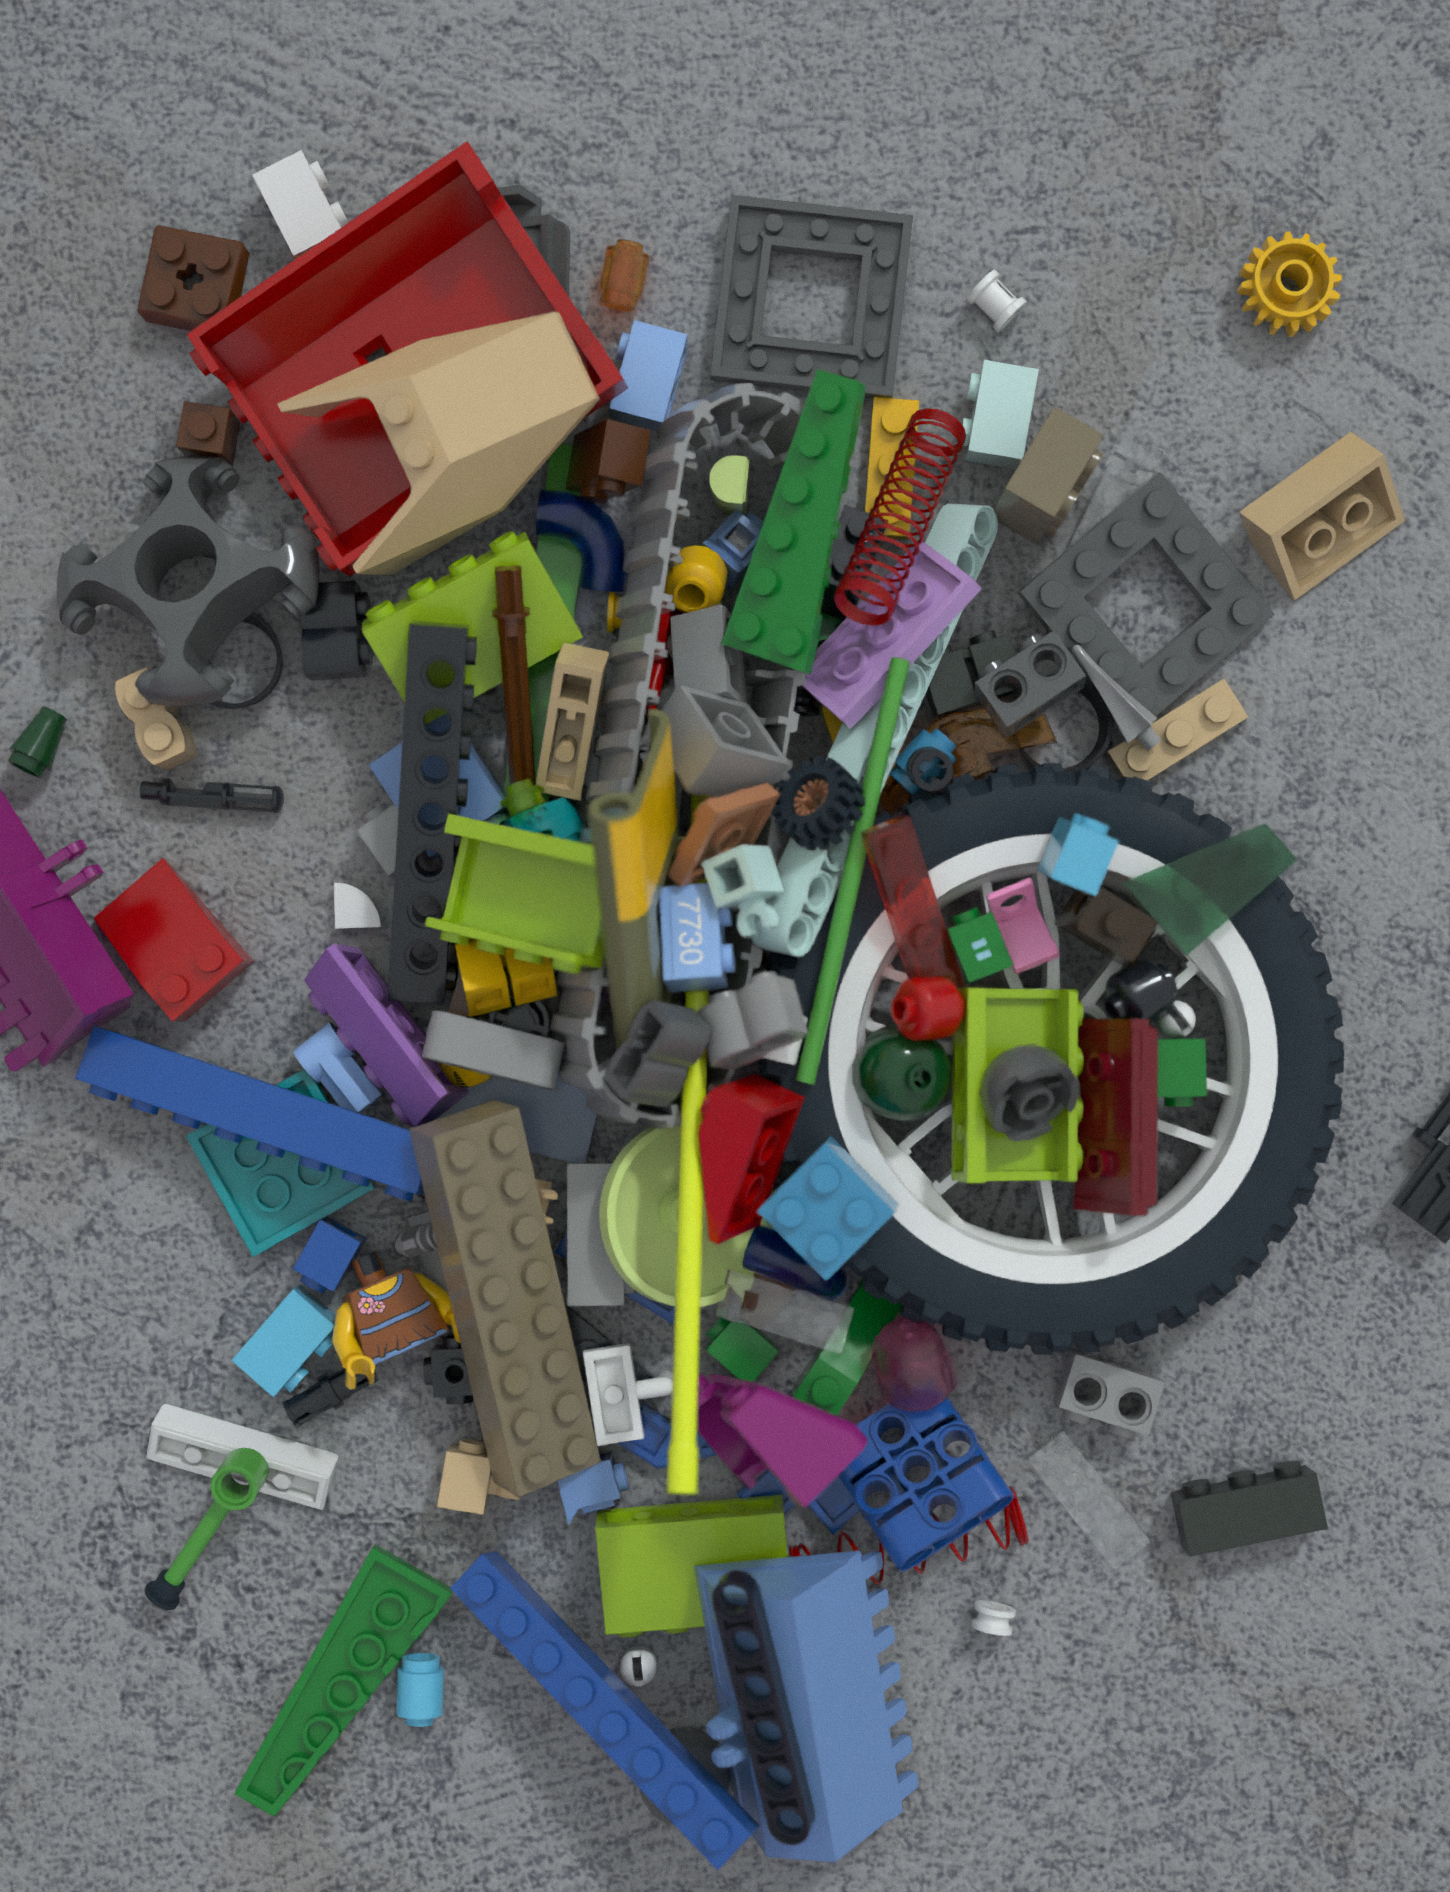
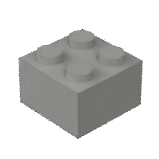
M678 685L661 709V712L666 713L670 718L673 765L679 776L678 781L686 791L693 795L701 796L704 794L717 798L734 793L741 788L747 789L764 783L774 787L790 765L748 703Z

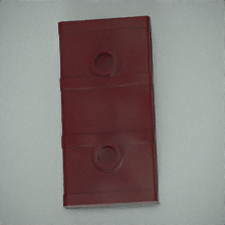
M1083 1019L1081 1026L1078 1028V1047H1080L1083 1054V1068L1081 1074L1078 1075L1083 1115L1080 1123H1077V1142L1082 1148L1083 1162L1081 1169L1077 1171V1181L1074 1182L1073 1209L1129 1216L1148 1215V1208L1157 1205L1158 1029L1149 1026V1019Z

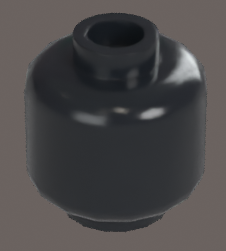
M1138 960L1133 967L1127 966L1109 977L1106 982L1107 997L1104 998L1103 1004L1111 1019H1149V1025H1151L1174 1009L1178 988L1172 974L1164 965L1160 963L1154 964L1149 960Z

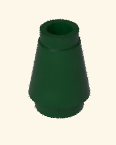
M42 706L39 713L36 714L10 746L9 750L12 754L8 762L27 774L42 778L46 770H52L67 718L52 709Z

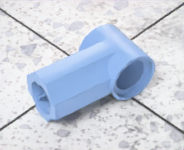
M329 1022L294 1049L293 1053L306 1072L316 1082H322L340 1107L361 1113L376 1102L383 1093L368 1078L363 1067L354 1057L355 1051L351 1052L340 1041L336 1034L338 1028Z

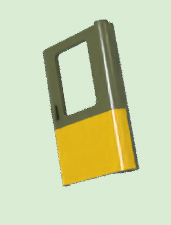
M650 709L648 714L651 749L635 793L605 794L593 800L589 805L616 1050L628 1041L634 1019L646 1003L654 1000L675 1005L679 993H670L663 981V959L661 963L656 909L663 884L664 887L677 885L667 874L677 857L675 855L676 848L686 837L679 835L670 718L666 713ZM612 807H622L628 810L619 816L602 814L604 810Z

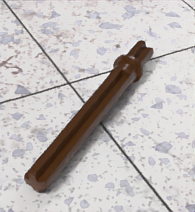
M502 565L495 567L497 608L492 610V617L497 619L498 635L500 638L511 809L514 814H519L537 806L526 648V617L530 615V608L525 607L523 603L521 566Z

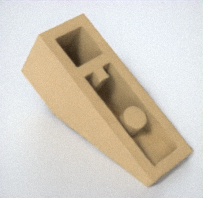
M563 643L555 663L536 779V792L581 800L610 652Z

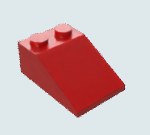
M165 858L157 862L94 917L96 923L139 983L172 1022H185L254 962Z
M757 1074L714 1087L706 1095L701 1106V1115L704 1117L698 1134L709 1241L717 1245L760 1225L762 1216L757 1210L771 1194L783 1155L787 1149L805 1098Z

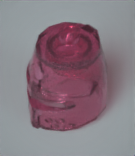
M901 1317L889 1322L882 1328L879 1335L875 1336L871 1355L876 1378L882 1395L892 1406L907 1411L927 1410L945 1400L951 1391L955 1390L957 1379L953 1360L948 1347L932 1324L924 1320L912 1322L905 1317Z

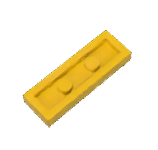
M873 398L864 512L870 513V510L874 507L875 498L879 495L880 487L884 484L885 475L889 472L890 464L894 461L895 452L898 450L900 441L903 439L911 416L919 410V400ZM911 447L914 453H916V447ZM908 449L903 450L904 455H912ZM906 458L909 464L915 466V458ZM903 460L898 462L899 467L907 466ZM901 470L908 478L914 479L913 470ZM898 471L893 473L894 478H903ZM896 481L904 490L913 492V485L909 482ZM894 483L889 484V489H898ZM892 493L899 501L912 505V498L904 493ZM889 494L884 496L885 501H893ZM887 504L896 514L904 515L911 519V511L902 508L900 505ZM884 506L879 507L880 513H889ZM882 516L884 519L889 520L888 523L892 526L910 532V523L901 521L896 517ZM888 528L885 529L884 535L888 538L909 539L906 535Z

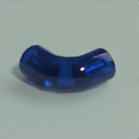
M541 489L536 516L537 536L562 538L576 546L581 559L580 588L607 592H624L626 572L623 571L625 558L624 540L611 516L590 499L565 491Z
M761 1224L755 1227L751 1234L743 1257L742 1266L744 1269L796 1288L817 1301L827 1302L835 1300L842 1295L847 1286L848 1276L846 1269L841 1270L839 1268L826 1281L775 1229Z

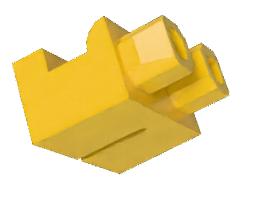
M470 937L468 945H455L470 1017L511 1007L504 966H506L516 1006L557 996L554 970L551 968L550 958L543 956L542 964H536L513 958L515 951L513 948L506 947L504 955L476 949L478 939Z

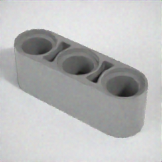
M432 1011L421 1058L539 1088L554 1090L565 1043L459 1015Z

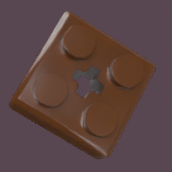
M157 225L154 228L137 312L146 322L192 331L241 297L250 255L244 243ZM194 274H198L203 280L202 283H194L192 290H189L185 281L188 278H192Z

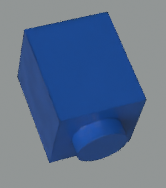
M327 1216L319 1220L293 1270L302 1274L300 1281L311 1289L321 1293H325L327 1289L334 1292L342 1286L353 1266L351 1262L356 1260L367 1238Z

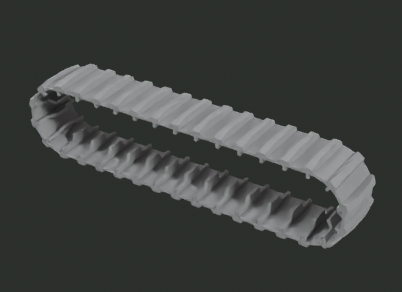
M752 383L724 386L708 395L705 399L687 403L673 411L655 431L659 439L653 447L651 454L646 457L640 503L632 508L630 525L636 528L633 549L625 553L623 571L628 573L629 576L626 594L619 598L617 602L615 616L621 619L618 642L610 646L608 662L614 665L611 688L604 690L601 708L607 711L603 735L597 736L595 740L593 754L599 757L596 782L588 784L586 800L591 803L599 796L609 793H635L637 786H634L633 783L638 753L650 752L651 749L650 739L642 738L641 733L645 708L659 705L661 698L657 697L658 691L649 690L653 660L667 658L668 650H664L665 643L656 642L660 614H666L675 609V603H672L673 595L664 594L667 569L682 564L683 559L682 556H679L680 548L671 546L675 521L679 522L690 515V510L686 509L688 500L679 498L682 475L686 476L696 471L698 463L693 462L695 452L687 451L688 443L695 449L708 444L712 437L705 428L707 426L717 423L720 436H725L738 430V423L744 425L741 434L746 437L749 436L748 441L752 444L763 440L774 455V458L768 460L769 466L772 467L778 464L781 472L802 411L799 409L800 400L786 391L777 395L755 391ZM758 657L757 668L746 671L744 674L746 679L745 685L753 686L750 707L786 758L790 733L797 732L799 714L793 711L798 686L804 685L806 673ZM787 758L786 760L790 765L773 787L779 794L781 789L777 785L780 780L790 779V775L787 772L791 769L792 761ZM612 807L604 810L602 814L619 816L628 810L622 807ZM772 812L754 844L755 846H770L772 850L775 827H778ZM590 820L588 828L581 829L579 843L593 845ZM772 853L773 858H774V861H775V864H776V862H777V855H775L774 853ZM732 908L733 925L725 927L726 944H733L735 972L727 973L728 988L709 990V1003L710 998L715 994L724 991L738 992L743 987L749 985L748 980L752 977L753 968H759L761 964L763 950L755 946L752 937H743L738 930L737 917L740 912L739 909ZM605 954L601 969L582 965L580 974L559 970L557 985L563 987L559 1012L552 1013L549 1030L556 1034L557 1041L565 1043L558 1072L561 1080L568 1085L575 1086L587 1097L586 1106L594 1113L617 1123H635L639 1120L646 1125L659 1129L681 1126L682 1089L668 1106L659 1107L621 1100L612 1088L610 1090L603 1081L606 1077L611 1058L602 1055L595 1057L593 1040L594 1034L607 1035L608 1031L606 1027L595 1026L601 986L609 987L608 979L603 978ZM708 1052L706 1095L714 1087L729 1083L735 1069L728 1070L711 1066Z

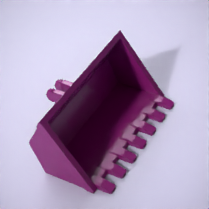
M0 789V1002L5 1008L0 1012V1036L17 1026L26 1040L25 1043L4 1057V1061L9 1069L16 1072L35 1059H38L41 1065L45 1067L59 1058L65 1050L90 1035L93 1026L102 1027L128 1010L134 993L71 898V896L100 878L104 871L99 864L89 865L64 883L61 882L55 873L70 862L80 858L87 851V845L83 839L76 840L46 859Z

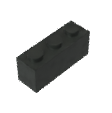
M1287 1461L1273 1465L1274 1472L1256 1475L1254 1470H1242L1228 1474V1481L1210 1484L1208 1479H1198L1183 1483L1182 1490L1170 1492L1182 1548L1191 1557L1328 1529L1317 1473L1306 1465L1301 1466L1300 1461Z

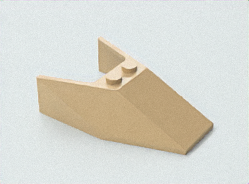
M552 312L419 340L278 403V406L283 413L319 418L345 401L368 398L374 404L409 479L411 494L353 564V568L356 574L393 575L503 511L598 402L599 397L560 314Z

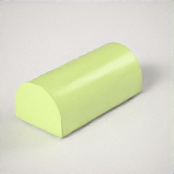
M730 455L723 457L711 469L709 481L712 498L718 509L726 514L731 515L735 510L740 511L743 515L746 514L750 476L749 459H747V456Z

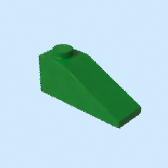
M864 1278L792 1387V1395L795 1399L834 1415H838L858 1384L901 1308L899 1303L893 1305L883 1297L877 1300L862 1289Z

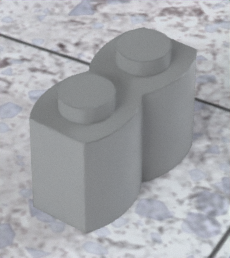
M764 972L752 976L748 980L749 985L743 987L738 992L724 991L710 998V1003L701 1008L697 1013L711 1027L709 1041L706 1046L711 1066L728 1070L736 1069L762 1058L771 1051L789 1046L808 1034L792 979L777 976L774 972Z

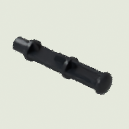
M171 778L162 779L160 782L142 781L140 785L141 799L158 800L164 806L174 805L279 813L284 804V793L280 786L207 782L203 790L176 788ZM234 787L272 789V795L234 792ZM234 801L272 804V809L234 806Z

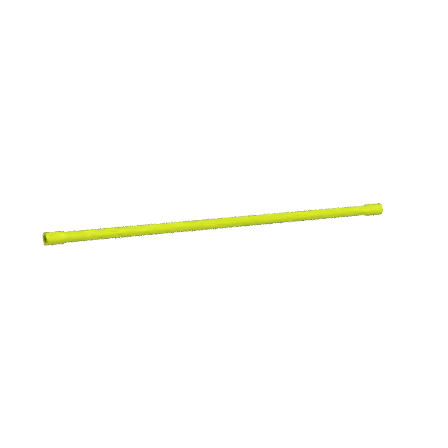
M691 794L690 829L695 821L693 816L696 809L702 802L712 798V796L704 794L696 796ZM706 878L691 884L708 883ZM709 990L685 992V1007L698 1012L709 1004ZM705 1048L700 1058L688 1068L682 1087L671 1444L668 1449L667 1493L697 1494L698 1484L696 1431L704 1185L698 1132L704 1117L701 1115V1106L706 1097L707 1048Z

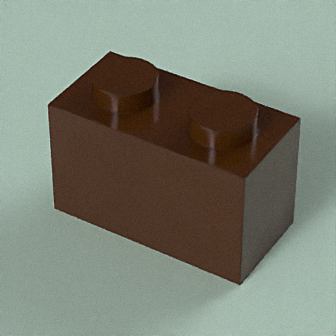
M606 419L574 435L566 489L581 493L580 499L584 501L605 504L608 499L622 497L625 492L642 486L651 430Z

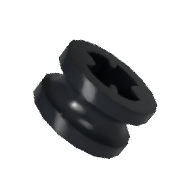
M797 688L793 711L798 713L799 717L820 715V708H817L815 705L816 699L804 688Z
M930 746L921 747L909 757L907 774L910 780L921 789L938 791L944 788L951 780L953 764L949 756L943 751ZM936 756L939 762L935 765L941 768L937 777L929 775L923 781L920 776L924 772L919 769L923 760L931 762Z

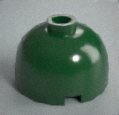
M886 1025L872 1032L864 1040L867 1043L862 1048L860 1055L856 1054L852 1064V1083L859 1100L876 1114L895 1121L915 1120L933 1112L945 1098L950 1084V1062L944 1047L936 1039L914 1041L906 1038L896 1025Z

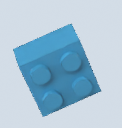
M830 1135L763 1202L757 1212L827 1281L896 1212L899 1203Z

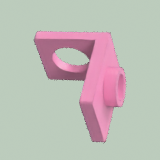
M1031 878L987 894L989 913L993 912L1013 962L1012 968L1016 974L1059 957V950L1037 907L1034 883ZM1015 895H1024L1016 904L1009 907H1000L1008 898Z

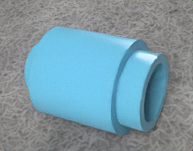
M406 1654L402 1658V1666L397 1669L396 1715L405 1718V1724L408 1726H430L433 1724L434 1718L443 1715L444 1667L440 1666V1656L437 1654Z

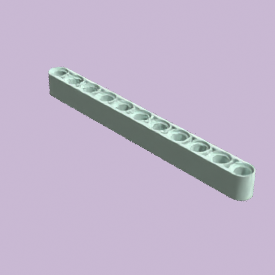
M946 504L939 511L925 543L976 581L998 531L997 514L992 507L987 505ZM962 611L908 668L881 791ZM882 697L852 729L842 723L827 758L834 759L844 767L861 786L865 776ZM822 798V799H820V800L818 801L819 806H820V802H821L824 798ZM844 830L840 834L843 839L841 843L836 845L829 840V849L821 850L816 846L815 851L808 850L804 846L801 847L790 837L777 866L784 892L765 900L766 904L773 907L776 911L779 926L776 928H764L761 917L757 915L754 925L758 935L752 937L756 947L796 957L803 956L810 950L840 885L851 834L849 835Z

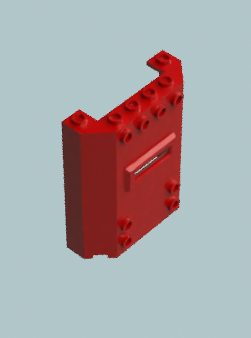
M468 141L186 334L195 348L189 354L196 366L205 376L213 374L226 385L233 398L227 401L230 408L242 424H246L249 421L258 434L257 437L252 439L256 448L268 463L275 460L283 474L277 478L282 488L293 501L299 498L308 512L302 517L311 532L322 543L316 549L331 571L338 568L350 577L356 573L353 564L411 494L409 479L374 404L368 398L345 401L319 418L283 413L280 411L278 403L368 364L365 358L381 347L388 355L419 340L552 312L560 314L599 397L598 402L584 418L628 389L624 378L599 340L591 332Z

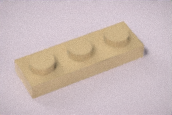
M1222 679L1153 722L1151 727L1162 740L1149 751H1146L1140 742L1134 738L1128 744L1126 741H1123L1105 754L1120 778L1125 776L1133 778L1135 776L1148 781L1249 716L1226 680Z

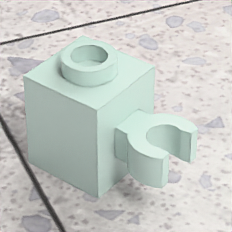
M739 845L701 862L716 908L740 910L737 917V927L743 937H755L758 935L754 925L757 915L761 917L764 928H776L779 926L776 911L765 902L766 899L784 892L770 846Z

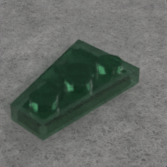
M1263 823L1122 882V885L1146 912L1158 922V925L1185 955H1188L1298 859L1268 825Z

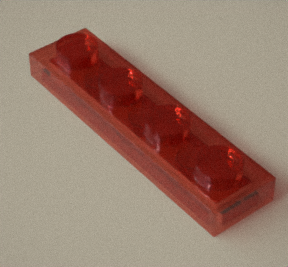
M900 815L862 831V839L908 979L941 976L951 980L957 988H965L911 817Z

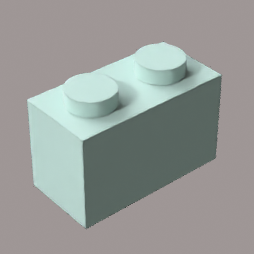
M984 360L979 374L971 373L966 400L974 402L972 418H963L962 421L967 435L963 445L966 446L964 461L1017 469L1024 457L1039 369Z

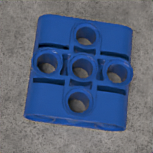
M936 1379L921 1383L856 1424L867 1437V1444L862 1452L838 1475L860 1509L863 1518L868 1522L900 1572L920 1564L999 1513L1014 1499V1494L977 1441L974 1430L964 1422ZM890 1428H900L905 1432L903 1438L894 1444L883 1442L881 1437ZM954 1441H963L970 1446L969 1451L961 1457H952L945 1452L947 1446ZM915 1466H924L930 1470L928 1478L920 1483L908 1481L906 1475ZM876 1491H885L891 1495L889 1502L881 1508L869 1507L866 1504L868 1497ZM946 1504L953 1506L956 1509V1514L950 1521L937 1522L931 1517L933 1510L937 1506Z

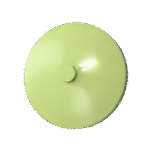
M651 1126L634 1137L622 1149L606 1176L600 1199V1230L607 1255L621 1278L642 1296L661 1304L675 1306L681 1126L665 1129ZM704 1185L700 1307L720 1302L740 1290L753 1277L759 1264L765 1259L774 1233V1228L762 1217L758 1227L717 1245L709 1241Z

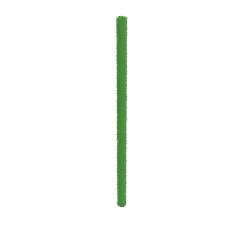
M891 657L862 784L864 793L861 795L865 798V806L858 807L863 815L860 821L854 820L853 827L855 830L851 833L808 1023V1034L805 1037L796 1081L808 1084H815L910 664V661Z

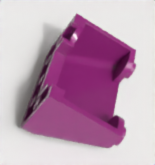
M702 1373L698 1374L697 1432L745 1488L752 1489L757 1484L756 1479L768 1469L786 1488L784 1491L797 1506L805 1508L862 1452L867 1444V1437L854 1422L756 1382L718 1374H709L706 1377Z

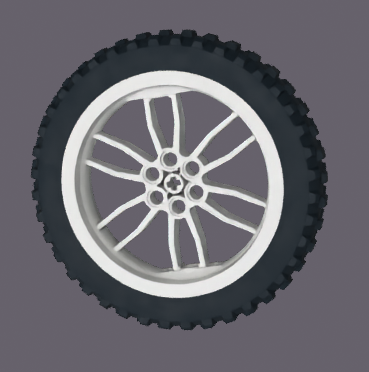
M1042 763L1040 767H1034L1030 772L1020 773L1017 765L1012 764L998 766L994 773L985 779L975 781L970 773L952 778L950 785L945 786L942 792L934 795L927 790L911 795L908 798L909 805L903 811L894 816L885 811L874 819L815 1084L796 1081L805 1037L802 1038L796 1065L764 1057L754 1061L759 1063V1073L763 1078L805 1097L787 1149L783 1155L781 1165L784 1172L778 1177L780 1184L831 1135L899 1203L896 1212L840 1269L844 1270L849 1267L857 1276L861 1275L864 1278L862 1289L877 1300L883 1297L893 1305L899 1303L901 1305V1316L916 1324L924 1320L934 1326L937 1323L942 1325V1334L944 1336L959 1341L965 1338L975 1342L983 1338L988 1349L1007 1352L1009 1347L1024 1349L1025 1345H1030L1033 1354L1053 1355V1352H1069L1071 1345H1075L1080 1353L1085 1354L1099 1352L1103 1346L1114 1345L1115 1338L1121 1337L1125 1344L1143 1340L1144 1337L1158 1333L1159 1324L1164 1323L1170 1329H1174L1188 1322V1317L1200 1311L1199 1304L1204 1301L1210 1306L1214 1305L1238 1286L1236 1277L1239 1274L1250 1278L1262 1266L1261 1263L1270 1254L1267 1245L1271 1240L1280 1244L1299 1218L1294 1210L1297 1204L1308 1205L1319 1179L1318 1174L1314 1171L1316 1163H1326L1329 1151L1331 1150L1335 1133L1328 1127L1329 1120L1340 1119L1342 1107V1088L1335 1083V1075L1344 1072V1042L1335 1038L1334 1030L1343 1026L1341 1008L1338 1007L1337 997L1327 992L1326 985L1333 981L1325 954L1313 950L1311 945L1318 937L1311 921L1307 920L1303 912L1293 911L1289 903L1294 895L1278 874H1267L1263 870L1267 858L1255 846L1250 847L1246 842L1236 843L1229 837L1232 827L1210 813L1198 815L1193 812L1195 801L1180 793L1175 795L1171 793L1159 795L1152 792V782L1135 776L1133 778L1125 776L1119 780L1110 779L1108 768L1091 765L1085 770L1080 769L1076 773L1064 772L1061 763ZM1074 813L1110 826L1106 836L1119 841L1101 885L1128 896L1140 911L1158 922L1157 930L1153 936H1161L1167 946L1183 961L1179 964L1182 968L1173 975L1177 988L1179 989L1196 974L1217 998L1226 1035L1227 1074L1226 1080L1222 1082L1206 1077L1207 1090L1218 1093L1223 1098L1217 1120L1210 1135L1203 1136L1158 1119L1159 1132L1197 1144L1201 1149V1153L1184 1177L1164 1197L1157 1201V1205L1148 1208V1215L1135 1216L1116 1225L1113 1214L1098 1212L1101 1224L1100 1232L1062 1239L1060 1237L1051 1181H1035L1046 1234L1044 1239L1019 1238L986 1230L959 1218L941 1197L943 1193L957 1182L952 1180V1168L938 1181L934 1178L930 1181L909 1156L912 1153L909 1148L943 1120L952 1116V1099L937 1107L895 1144L876 1122L873 1110L866 1107L859 1100L852 1083V1064L856 1054L860 1055L866 1043L864 1041L866 1035L886 1026L876 1023L870 1018V1012L881 981L889 979L901 984L904 980L915 977L894 970L891 965L893 959L922 924L954 900L972 891H976L980 895L983 915L989 913L986 896L993 892L992 887L994 883L1030 877L1034 883L1037 907L1059 950V934L1057 926L1054 925L1056 919L1047 881L1049 877L1037 869L1058 818L1061 817L1072 821ZM839 887L810 950L805 955L799 957L782 953H771L765 969L768 972L776 973L777 976L794 981L803 1016L808 1018L806 1028H808ZM1059 957L1042 964L1041 987L1033 989H1060ZM1110 958L1078 996L1083 1005V1014H1086L1090 1019H1111L1110 1017L1107 1018L1106 1014L1096 1005V1002L1106 989V982L1109 977L1118 972L1122 965ZM1012 966L998 971L1005 989H1024L1018 974L1014 972ZM938 1041L944 1047L946 1054H952V1042Z

